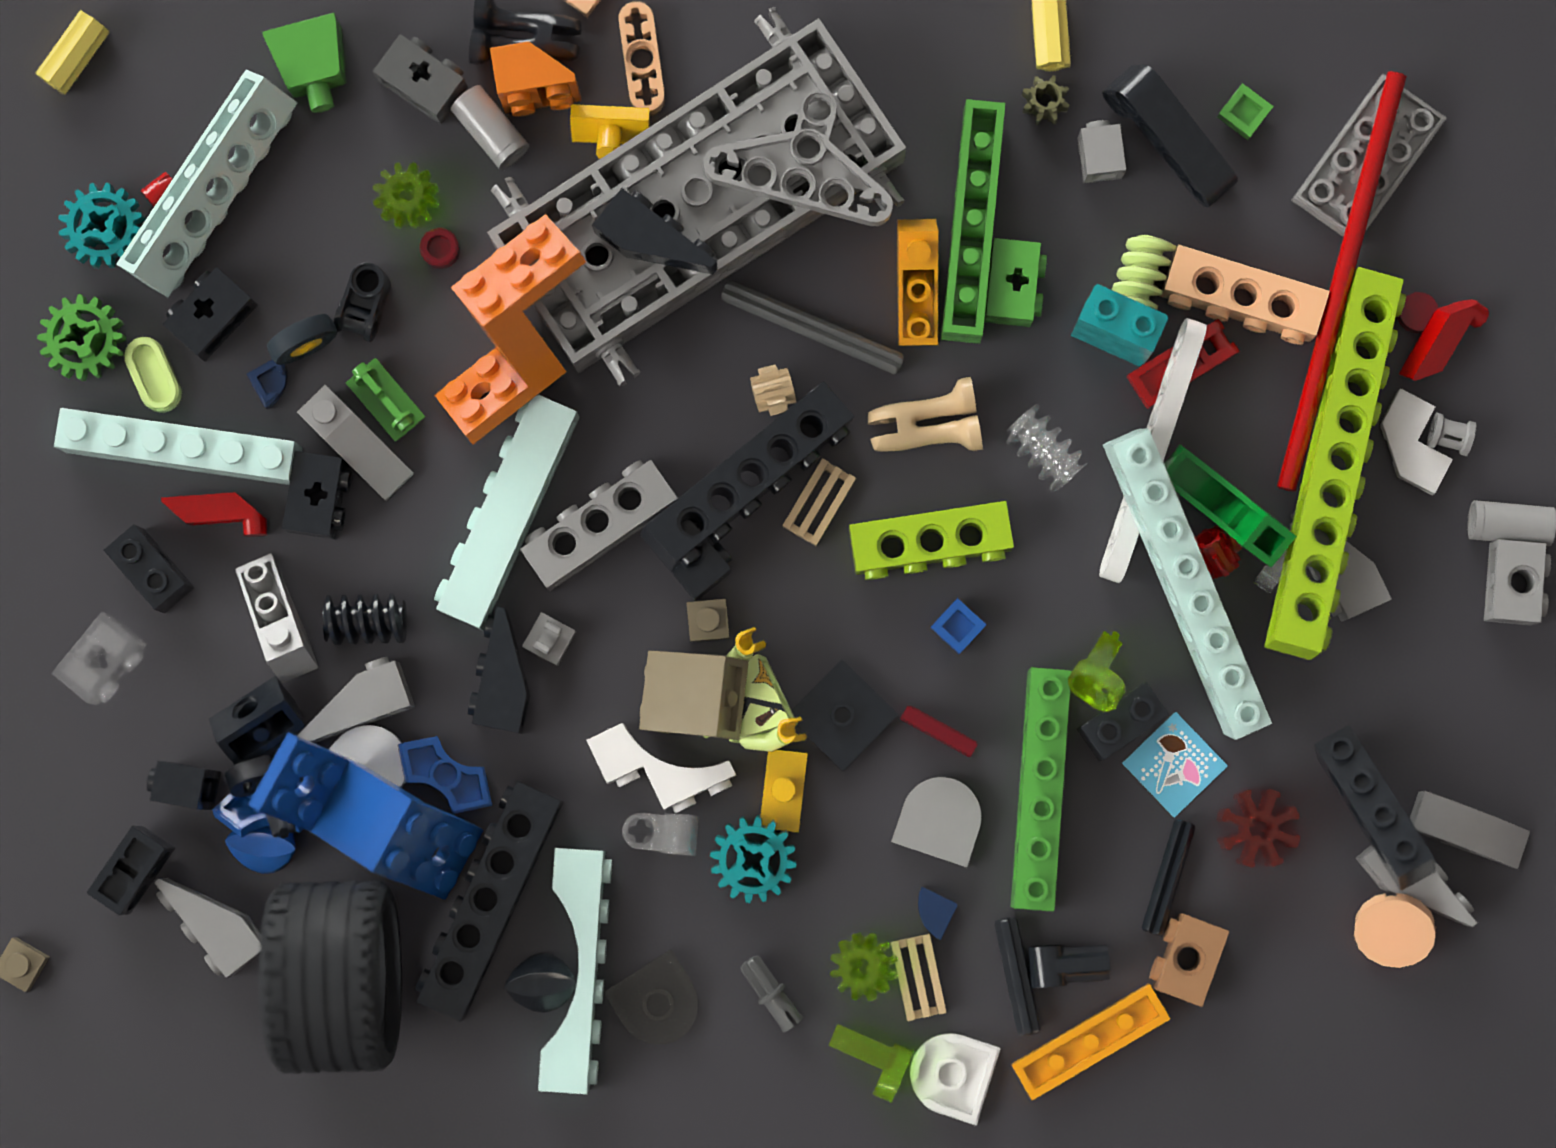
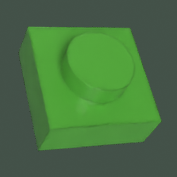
M1242 83L1220 111L1217 118L1246 140H1249L1274 106Z

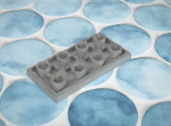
M1385 74L1380 76L1292 199L1294 203L1341 236H1344L1383 91L1386 79ZM1405 88L1401 96L1366 230L1447 119Z

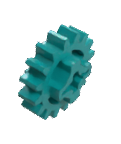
M94 183L89 184L88 194L85 195L77 189L75 194L78 200L75 203L67 200L64 202V205L70 212L68 215H59L58 219L66 224L67 228L58 232L59 236L63 239L70 240L64 247L70 253L77 252L76 259L84 264L90 258V265L99 269L102 260H104L112 269L115 268V258H121L139 231L140 227L137 224L144 222L146 218L141 212H134L139 208L140 204L134 198L127 200L129 193L122 187L115 193V189L110 183H105L102 191ZM111 202L116 205L110 204L108 207L97 206L96 203ZM82 214H83L82 223H81V225L78 227L79 220H80V218H81V216H82ZM104 219L107 229L100 232L98 223ZM127 224L125 234L121 239L123 226ZM101 244L107 245L109 249L94 250L88 247L91 246L93 248Z
M761 815L756 816L754 824H748L745 816L740 817L739 828L736 829L730 823L725 825L728 834L727 838L721 835L716 836L714 841L721 846V850L716 849L710 852V857L719 860V863L711 868V872L713 874L722 873L723 877L719 881L718 886L722 888L728 884L731 885L730 897L733 899L739 892L745 893L746 903L751 902L753 894H759L762 902L767 901L768 890L771 889L777 895L781 894L780 880L786 883L791 882L792 877L785 870L786 868H796L797 861L788 858L787 855L793 853L796 848L795 844H784L783 841L789 835L787 830L778 834L774 831L777 821L772 820L766 827L762 825ZM758 833L767 836V838L763 841H754L744 834ZM732 844L738 854L737 861L729 868L727 864V851ZM745 849L749 850L752 854L762 853L760 859L762 869L755 864L747 866L744 863L747 858ZM778 850L780 866L775 874L769 865V860ZM743 877L757 878L762 884L751 885L740 880Z

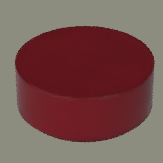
M434 228L426 232L422 237L420 253L428 265L433 268L444 269L456 262L460 254V245L451 231L445 228Z
M1423 292L1409 294L1406 296L1401 315L1397 317L1400 325L1412 333L1423 332L1434 312L1438 309L1437 302L1432 296Z

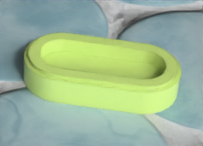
M139 337L131 341L125 350L124 358L142 402L155 412L164 413L173 410L181 400L182 390L163 346L150 337Z

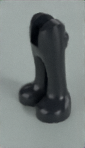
M494 0L474 1V29L471 31L469 44L470 64H483L491 59L490 48L528 41L556 61H571L578 58L580 51L578 45L551 40L552 34L563 36L581 35L582 25L580 20L559 14L508 11L497 7ZM487 31L528 32L534 34L532 38H514L498 34L492 35Z

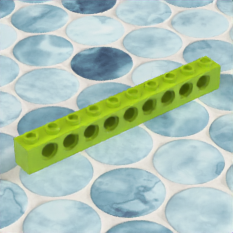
M1358 267L1354 272L1318 407L1292 522L1291 532L1297 537L1286 549L1265 648L1312 660L1322 650L1326 651L1329 646L1332 628L1327 627L1330 612H1335L1340 599V590L1336 589L1338 575H1343L1348 563L1349 552L1344 551L1346 539L1352 536L1357 522V515L1352 512L1355 500L1360 499L1365 486V477L1360 475L1363 462H1368L1373 450L1374 442L1369 439L1371 426L1377 424L1381 413L1382 404L1377 402L1379 389H1384L1389 377L1390 367L1385 366L1387 353L1393 351L1398 336V331L1394 330L1393 326L1395 317L1401 315L1406 300V295L1401 293L1404 279ZM1364 310L1374 312L1378 318V323L1369 321L1364 314ZM1356 346H1362L1367 349L1370 359H1364L1359 356ZM1348 382L1357 384L1362 390V396L1354 395L1348 388ZM1346 419L1350 421L1354 427V433L1343 430L1339 420ZM1331 455L1341 457L1345 462L1346 470L1337 469L1331 461ZM1323 492H1328L1335 496L1338 503L1337 508L1330 507L1325 503ZM1315 529L1322 530L1328 535L1329 545L1320 544L1316 540L1314 535ZM1306 567H1313L1320 573V583H1314L1307 577ZM1298 604L1305 605L1311 610L1313 615L1312 621H1305L1299 616L1297 611Z

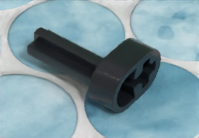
M261 756L230 767L225 772V778L231 795L245 797L255 794L275 756ZM265 814L273 838L279 836L281 839L289 837L288 833L296 831L295 825Z

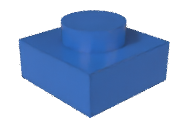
M957 598L930 628L955 652L960 654L986 624Z

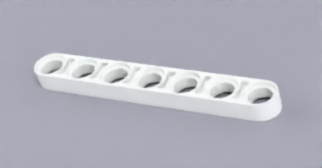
M1189 318L1184 320L1178 332L1146 428L1151 432L1162 461L1164 460L1206 334V324ZM1124 496L1099 571L1101 578L1120 583L1126 573L1139 535V530Z

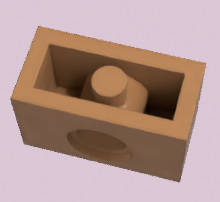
M1182 913L1178 914L1177 920L1171 918L1163 936V941L1168 942L1163 958L1156 957L1150 971L1149 979L1154 980L1152 988L1203 1007L1229 931ZM1191 947L1196 953V963L1190 969L1183 970L1177 963V955L1181 949Z

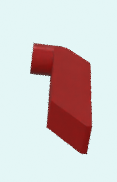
M1462 300L1436 309L1400 370L1399 375L1416 381L1443 371L1469 325L1473 328H1478L1487 321L1489 316L1488 308L1476 300Z
M236 492L161 497V502L190 526L243 522L244 536L257 537L268 535L267 519Z

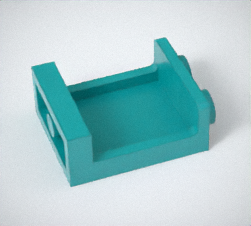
M1096 284L1089 298H1087L1070 336L1140 367L1145 364L1153 353L1166 325L1168 316L1100 284Z

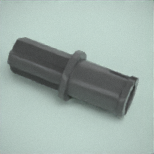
M753 956L741 965V972L760 997L758 1003L760 1005L764 1004L783 1033L793 1028L794 1023L798 1024L803 1020L802 1014L798 1012L783 989L786 987L784 983L779 984L760 956Z

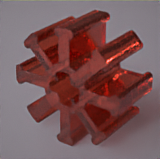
M1265 789L1261 791L1263 796L1258 810L1250 796L1252 795L1251 790H1242L1235 793L1233 798L1238 800L1244 813L1243 817L1231 813L1229 808L1220 809L1216 818L1218 822H1228L1239 826V832L1228 837H1218L1217 841L1222 850H1231L1233 845L1242 841L1246 842L1241 857L1236 860V863L1241 866L1255 867L1254 859L1259 847L1266 860L1264 862L1265 866L1275 867L1282 864L1284 860L1279 858L1272 843L1273 840L1284 843L1286 848L1298 847L1301 839L1300 835H1289L1278 831L1279 824L1288 820H1298L1300 818L1298 811L1294 806L1284 807V811L1272 816L1271 812L1276 798L1281 796L1275 790ZM1253 819L1257 822L1266 823L1267 830H1262L1265 834L1264 837L1251 835L1249 827L1255 826L1251 823Z

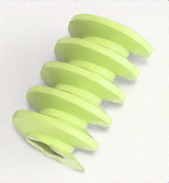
M1138 235L1137 237L1129 238L1125 246L1130 252L1124 253L1121 258L1122 263L1126 267L1119 268L1116 274L1122 282L1114 283L1112 290L1157 310L1158 305L1150 301L1149 297L1161 296L1163 291L1153 284L1154 281H1166L1168 277L1160 272L1158 268L1159 266H1171L1172 264L1171 260L1163 256V252H1175L1177 247L1157 237Z

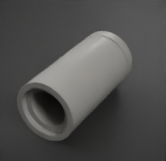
M481 85L468 89L452 104L450 110L500 170L513 165L529 149L530 145Z
M1473 500L1468 515V537L1470 540L1492 542L1502 539L1547 543L1546 546L1550 547L1556 532V510L1554 507Z

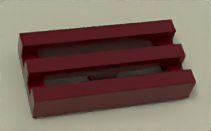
M911 705L905 708L900 718L903 722L967 757L972 756L978 745L976 744L977 741Z

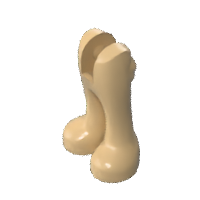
M971 377L959 379L952 392L947 395L921 401L894 403L868 412L869 425L897 422L898 433L871 438L873 449L875 451H902L933 444L959 443L971 451L983 450L977 415L939 425L925 427L916 425L918 421L924 419L976 413V402Z

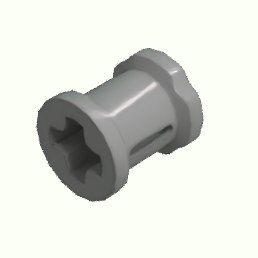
M1436 412L1429 428L1427 446L1434 448L1436 445L1459 450L1460 455L1467 456L1474 442L1476 422L1468 421L1467 424L1445 419L1443 414Z

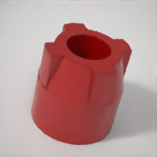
M165 171L140 191L150 204L155 207L173 179Z

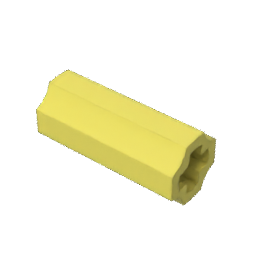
M1032 0L1036 69L1056 71L1070 67L1066 0Z
M79 11L35 74L47 84L66 95L110 31L85 12Z

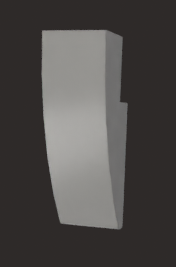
M1427 791L1418 792L1410 816V821L1419 834L1515 869L1519 867L1530 831Z

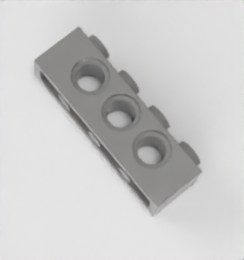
M641 460L631 464L622 472L624 478L613 486L609 482L604 483L589 494L592 500L584 506L578 508L576 504L572 505L556 517L559 523L547 531L544 527H540L524 539L527 545L520 550L549 591H552L638 532L678 499L652 460L645 464ZM630 490L638 492L641 495V503L636 509L625 510L620 506V498L625 492ZM595 513H604L609 518L607 528L599 533L590 531L587 526L590 516ZM563 535H571L576 540L575 549L568 555H560L555 550L557 539Z

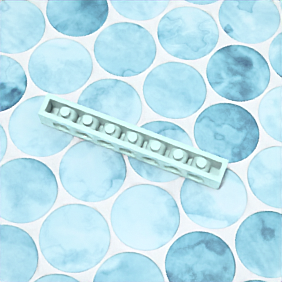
M1136 429L1102 444L1224 735L1237 740L1272 724L1150 430Z

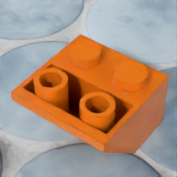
M531 42L490 48L497 94L505 114L512 113L513 116L517 117L527 116L535 113L536 108L548 106L552 110H564L571 108V105H574L573 102L582 101L575 74Z

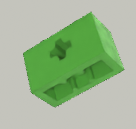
M994 238L991 247L984 322L1031 327L1034 316H1041L1043 293H1036L1037 279L1045 277L1047 255L1040 254L1041 243ZM1013 275L1020 276V283L1023 284L1020 291H1013V285L1009 283Z

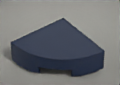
M273 360L247 373L250 382L266 409L272 407L280 399L286 388L288 378L286 364L278 365Z
M921 886L918 895V911L921 921L934 937L941 940L958 904Z

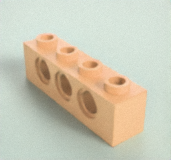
M1178 244L1176 251L1173 252L1172 264L1168 268L1166 275L1168 277L1164 281L1163 293L1160 296L1167 298L1169 305L1183 310H1190L1191 306L1206 310L1205 315L1215 320L1220 319V321L1226 322L1229 318L1242 321L1244 322V328L1258 333H1265L1266 329L1280 333L1282 340L1293 344L1302 345L1304 341L1310 342L1316 337L1330 291ZM1201 277L1209 278L1215 285V292L1213 294L1201 293L1196 286V279ZM1234 290H1247L1252 296V305L1242 306L1238 304L1234 298ZM1276 300L1285 302L1290 309L1289 317L1281 318L1275 315L1272 310V302Z

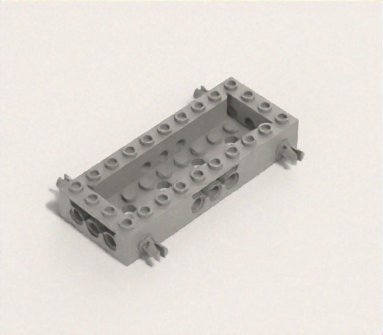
M769 8V17L774 28L761 14L754 20V23L760 28L772 49L530 205L515 184L513 177L505 178L512 195L511 198L497 184L491 189V192L496 196L509 216L508 219L487 232L496 249L508 244L522 233L528 225L536 222L546 214L579 250L585 260L587 252L594 246H602L609 252L608 260L603 265L593 266L586 261L584 265L533 303V306L577 373L603 359L617 380V384L619 386L627 384L619 365L622 364L634 378L641 372L623 348V344L824 215V213L716 185L706 177L703 168L704 157L713 147L786 133V123L792 118H798L802 102L809 93L825 91L835 99L837 114L830 142L891 195L892 201L897 207L905 202L886 174L904 163L906 147L819 18L792 35L777 13L776 8ZM824 101L811 103L807 110L809 116L817 121L825 120L831 113L829 105ZM806 138L799 142L797 151L802 157L810 159L818 155L820 146L816 140ZM721 156L718 162H711V165L715 166L716 174L720 175L719 167L727 161V157ZM739 158L741 168H743L748 160ZM758 165L749 171L748 179L756 186H763L770 181L771 173L768 168ZM742 171L735 180L742 181ZM794 176L788 180L786 187L791 195L802 196L808 192L810 185L806 178ZM834 186L826 191L825 199L829 205L836 207L848 199V194L844 188ZM621 188L630 194L636 190L653 204L650 209L652 211L661 203L673 206L675 209L673 219L685 229L682 234L693 243L700 239L716 252L713 258L717 260L718 269L712 275L626 258L596 235L592 224ZM855 189V190H854V195H855L856 193H858L859 191H861V190ZM874 197L880 209L885 211L886 208L881 206V199ZM539 259L532 262L530 266L535 264Z

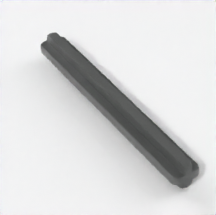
M732 280L728 281L724 286L721 299L726 303L892 374H897L901 368L904 355L898 351Z

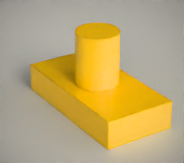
M571 105L572 142L597 143L596 155L601 159L620 147V144L626 143L650 127V109Z
M783 750L768 751L761 808L762 825L767 827L772 820L777 821L775 830L799 832L808 753Z

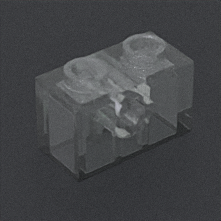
M101 612L51 674L85 702L98 705L100 701L105 703L118 690L119 684L117 681L126 670L131 672L142 661L145 655L142 650L147 643L112 614ZM99 654L107 655L105 657L106 662L109 663L107 668L99 667L100 661L97 659Z

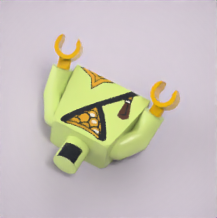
M753 627L740 632L736 636V645L726 655L749 661L740 739H729V741L740 743L745 749L772 752L791 742L804 741L807 736L806 734H796L795 726L798 725L797 722L802 721V718L794 717L767 658L760 654L753 656L755 652L766 647L764 640L753 643L752 634L756 631V628Z

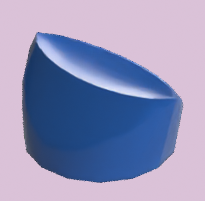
M269 826L256 829L243 838L232 831L225 839V843L232 855L242 865L260 874L275 873L285 868L296 850L293 832L288 833L289 837L281 839L280 836L273 838Z

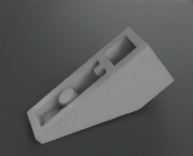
M326 385L297 411L384 500L387 501L414 475Z
M388 657L366 663V671L356 674L297 736L312 743H317L345 733L352 728L367 725L415 708L401 664L395 660L389 662Z

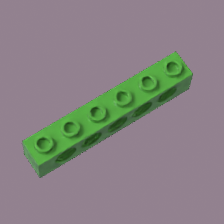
M966 99L963 112L941 340L980 344L983 337L1006 103Z
M1031 667L1027 674L1011 894L1012 908L1054 911L1071 670Z

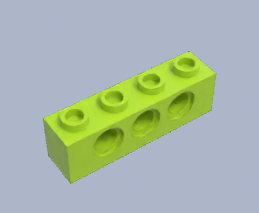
M1007 501L849 525L856 575L865 574V580L889 577L888 570L904 568V574L928 571L927 564L943 562V568L967 565L966 558L982 556V562L1006 559L1005 552H1010L1014 548ZM966 526L977 528L981 534V542L975 546L965 545L960 539V530ZM927 532L937 533L942 539V548L936 552L926 551L921 546V536ZM888 538L898 539L903 544L904 551L902 555L897 558L885 556L881 550L882 542Z

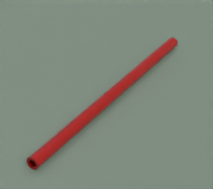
M1389 71L1385 79L1331 281L1330 292L1320 322L1278 479L1277 488L1290 492H1296L1407 78L1406 75L1399 72Z

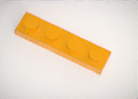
M1146 984L1013 1062L1011 1066L1031 1100H1034L1170 1020V1017L1151 985Z

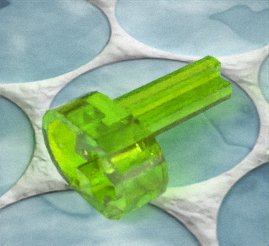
M1106 631L1102 632L1087 659L1079 661L1068 678V686L1071 691L1099 711L1106 712L1115 709L1125 692L1123 680L1109 669L1123 644L1118 640L1120 634L1116 631H1113L1111 635ZM1104 688L1108 690V692L1104 693L1101 690Z
M840 1024L837 1025L829 1043L830 1047L883 1070L873 1095L892 1103L914 1053L913 1050L897 1043L891 1048Z

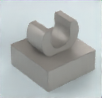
M541 612L522 647L558 666L577 631Z

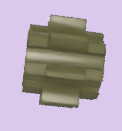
M1054 75L1049 81H1043V79L1035 76L1033 80L1034 88L1023 89L1022 97L1027 99L1026 102L1029 103L1023 107L1022 112L1023 114H1033L1036 117V125H1039L1042 119H1048L1049 122L1051 121L1053 124H1056L1058 120L1057 113L1060 114V111H1068L1069 104L1064 101L1063 97L1068 93L1069 88L1059 87L1055 83L1056 76ZM1044 94H1048L1055 102L1050 101L1046 107L1040 105L1036 98L1041 99Z

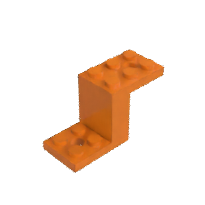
M546 214L536 222L528 225L522 233L505 246L497 249L491 257L473 271L466 273L460 281L451 287L496 347L434 395L473 445L567 372L523 313L529 306L586 263L579 250ZM539 259L535 264L530 266L532 262ZM490 392L485 398L479 400L485 393Z

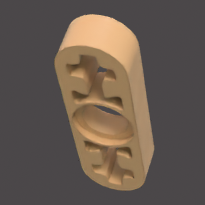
M631 2L625 5L619 14L629 97L632 107L649 108L650 116L657 114L665 103L655 22L652 10L646 4ZM640 13L641 19H648L641 23L643 39L636 40L633 25L626 24V22L632 20V14ZM627 40H633V42L628 44ZM645 49L651 52L653 55L651 65L644 69L633 66L631 56L635 51ZM654 74L657 75L656 78L650 77V76H652V75H654ZM633 77L640 78L636 81H633ZM641 78H648L651 93L658 94V96L652 98L651 105H644L643 99H636V97L643 94Z

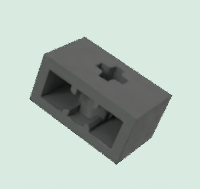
M399 34L375 67L373 73L378 82L441 125L451 112L452 104L468 88L462 77L464 71L446 58L443 62L430 55L433 50L417 37H413L410 41ZM419 72L425 75L428 72L430 78L428 81L423 78L417 80L416 74Z

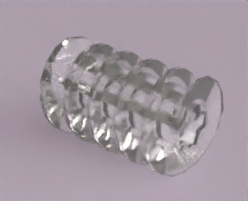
M1037 403L1010 426L1007 431H1011L1006 444L1012 446L1021 442L1022 444L1017 452V456L1021 458L1032 454L1028 467L1033 469L1042 465L1043 468L1038 478L1042 481L1053 477L1054 479L1049 490L1055 492L1067 484L1088 463L1078 464L1083 454L1081 450L1071 454L1067 452L1072 443L1070 438L1061 442L1057 441L1062 430L1060 427L1049 431L1046 430L1051 419L1049 415L1039 419L1035 418L1040 408V405Z

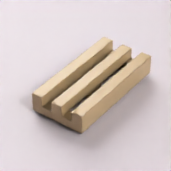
M822 458L782 526L817 546L854 484L856 477L845 473L839 467L833 466ZM824 471L830 473V477L801 526L798 527L794 522ZM837 479L844 481L843 486L814 535L807 532Z
M930 934L890 942L907 1021L947 1013ZM922 943L936 1001V1006L929 1007L916 948V945ZM908 947L921 1006V1009L914 1011L900 948Z

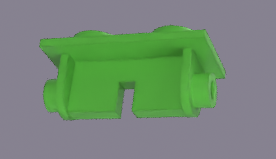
M376 358L367 365L363 362L356 366L352 371L354 376L345 382L395 442L425 418L424 414Z

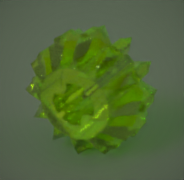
M398 162L394 164L396 174L391 176L386 170L380 173L386 184H374V191L381 196L376 197L373 200V204L376 208L383 209L380 216L385 222L394 218L395 227L401 229L406 219H408L409 224L414 229L418 227L416 217L421 215L426 221L432 218L426 207L437 208L439 206V201L432 196L439 191L437 183H428L432 175L427 169L418 174L417 164L411 162L407 171L404 172L402 165ZM401 191L411 192L414 197L409 202L404 198L401 199L399 196Z
M860 932L852 934L851 942L844 939L838 943L841 953L832 954L830 958L833 963L840 965V968L830 972V976L832 978L842 977L843 981L839 984L838 990L843 992L851 987V999L853 1000L860 999L863 994L868 1001L876 999L877 991L885 994L890 990L887 980H894L898 976L895 970L888 968V965L898 962V957L895 955L886 956L885 952L890 948L891 944L885 941L877 946L878 938L875 933L868 934L866 939H864ZM866 959L869 963L866 968L867 973L862 974L859 968L862 966L861 961Z

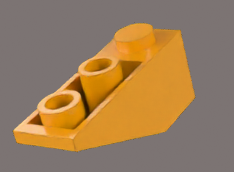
M936 219L897 220L899 346L938 345Z

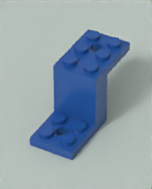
M289 732L248 804L259 812L311 831L373 873L446 900L451 889L455 886L459 874L470 854L474 851L477 841L483 832V829L469 821L424 803L367 766ZM304 777L301 785L295 789L297 781ZM439 847L437 854L432 858L433 853Z

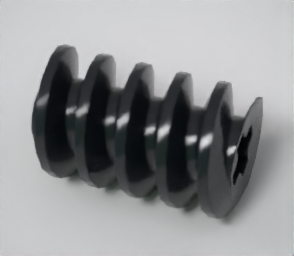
M390 593L386 605H382L378 594H374L371 605H366L362 594H358L355 606H350L347 596L342 595L339 606H334L331 596L327 595L322 612L324 640L327 642L330 635L334 645H341L346 635L348 642L356 645L362 634L366 644H373L376 634H378L381 643L388 644L393 633L397 643H404L407 635L405 600H403L402 604H398L394 593Z

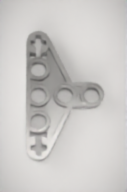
M814 91L804 98L794 131L719 145L711 148L703 160L706 177L716 185L868 226L883 225L892 215L893 201L891 195L830 142L836 120L837 104L835 99L825 91ZM815 101L826 102L831 109L830 115L821 121L812 119L807 111L811 103ZM806 138L816 140L820 146L818 155L810 159L802 157L797 151L799 142ZM721 156H725L729 166L739 168V158L748 160L742 168V181L735 180L737 173L730 169H724L722 175L716 174L715 166L711 165V162H718ZM758 165L768 168L771 173L770 181L763 186H756L748 179L749 171ZM794 176H802L807 179L810 188L805 195H791L786 187L788 180ZM834 186L844 188L848 194L846 203L839 207L829 205L825 199L826 191ZM854 190L863 191L859 199L862 202L872 203L874 197L880 198L881 206L886 208V210L878 211L876 216H871L867 206L858 204L857 212L850 211L854 204Z

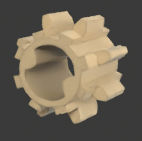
M775 364L758 369L759 375L750 377L759 413L769 410L770 416L781 414L788 410L787 405L797 403L792 380L787 368L778 370Z

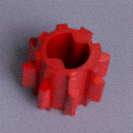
M1214 526L1210 529L1206 528L1198 536L1194 537L1209 574L1213 579H1218L1222 576L1226 577L1230 575V572L1239 567L1238 561L1241 560L1238 552L1242 547L1226 531L1220 529L1219 526Z

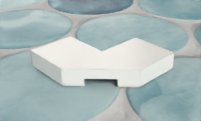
M1400 388L1397 390L1383 417L1380 427L1393 459L1392 463L1396 476L1424 492L1434 495L1453 459L1418 441L1435 406Z

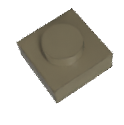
M726 599L687 602L690 642L730 639Z
M13 937L0 957V978L24 992H30L50 956L19 938Z

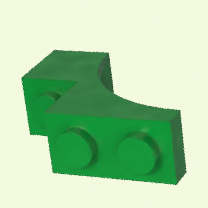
M1181 444L1178 445L1164 463L1173 488L1178 494L1270 568H1272L1297 537L1282 523Z

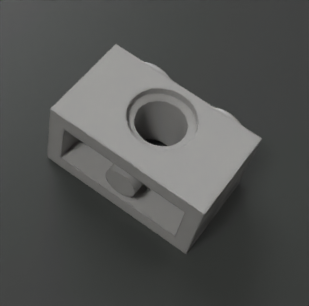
M1502 539L1489 543L1484 621L1520 625L1541 623V617H1545L1548 610V594L1543 593L1544 577L1547 578L1551 570V556L1546 554L1547 543ZM1514 573H1519L1525 577L1527 587L1524 593H1519L1513 589L1511 578Z

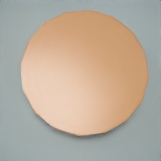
M1386 893L1376 895L1363 903L1356 914L1354 937L1358 948L1368 959L1382 966L1401 968L1415 965L1426 958L1434 947L1436 927L1432 912L1422 901L1410 895L1396 893V896H1386Z

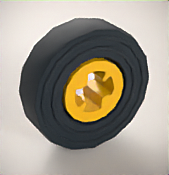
M317 314L302 319L280 331L267 343V349L276 364H289L319 351L328 345L337 336L338 332L329 315Z

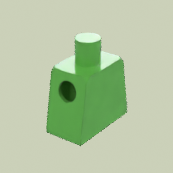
M335 13L263 31V37L293 97L307 95L312 112H323L333 108L334 103L330 88L346 83L342 28Z

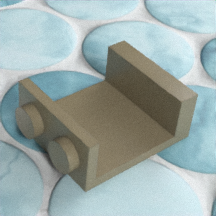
M648 650L647 664L644 670L645 682L642 704L640 706L639 730L739 740L749 661L728 656Z

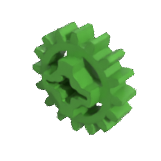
M82 294L77 295L76 304H73L64 297L62 298L63 308L61 310L53 306L48 308L53 315L51 321L47 319H41L40 321L47 328L46 333L37 335L38 340L47 344L46 347L40 350V354L45 358L53 357L48 366L55 371L62 367L61 375L68 379L73 376L75 371L77 378L81 381H86L88 372H91L97 378H101L102 372L100 368L105 365L113 370L115 366L110 360L113 355L122 357L124 354L116 347L117 343L126 341L125 335L116 332L117 329L124 325L123 321L119 318L110 319L114 315L115 310L109 305L102 308V301L97 297H93L89 304L87 298ZM81 313L93 314L101 320L87 322ZM64 324L60 335H58L61 326ZM85 331L87 333L83 337L85 343L80 345L76 341L80 339L79 333ZM106 340L105 345H104L102 351L99 353V350H100V348H101V346H102L103 341ZM76 353L83 362L68 361L64 355L70 356Z

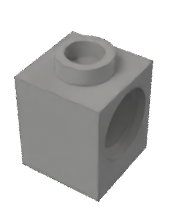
M1108 120L1087 123L1086 128H1081L1078 135L1083 183L1122 179L1126 171L1120 124L1110 125Z

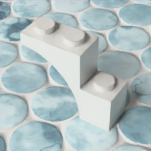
M624 723L587 740L607 784L616 781L618 787H622L640 778L638 770L644 768L663 810L672 807L675 813L696 804L693 796L708 790L710 795L713 796L730 788L732 784L729 779L737 776L730 761L704 768L678 767L660 761L646 752L634 740Z

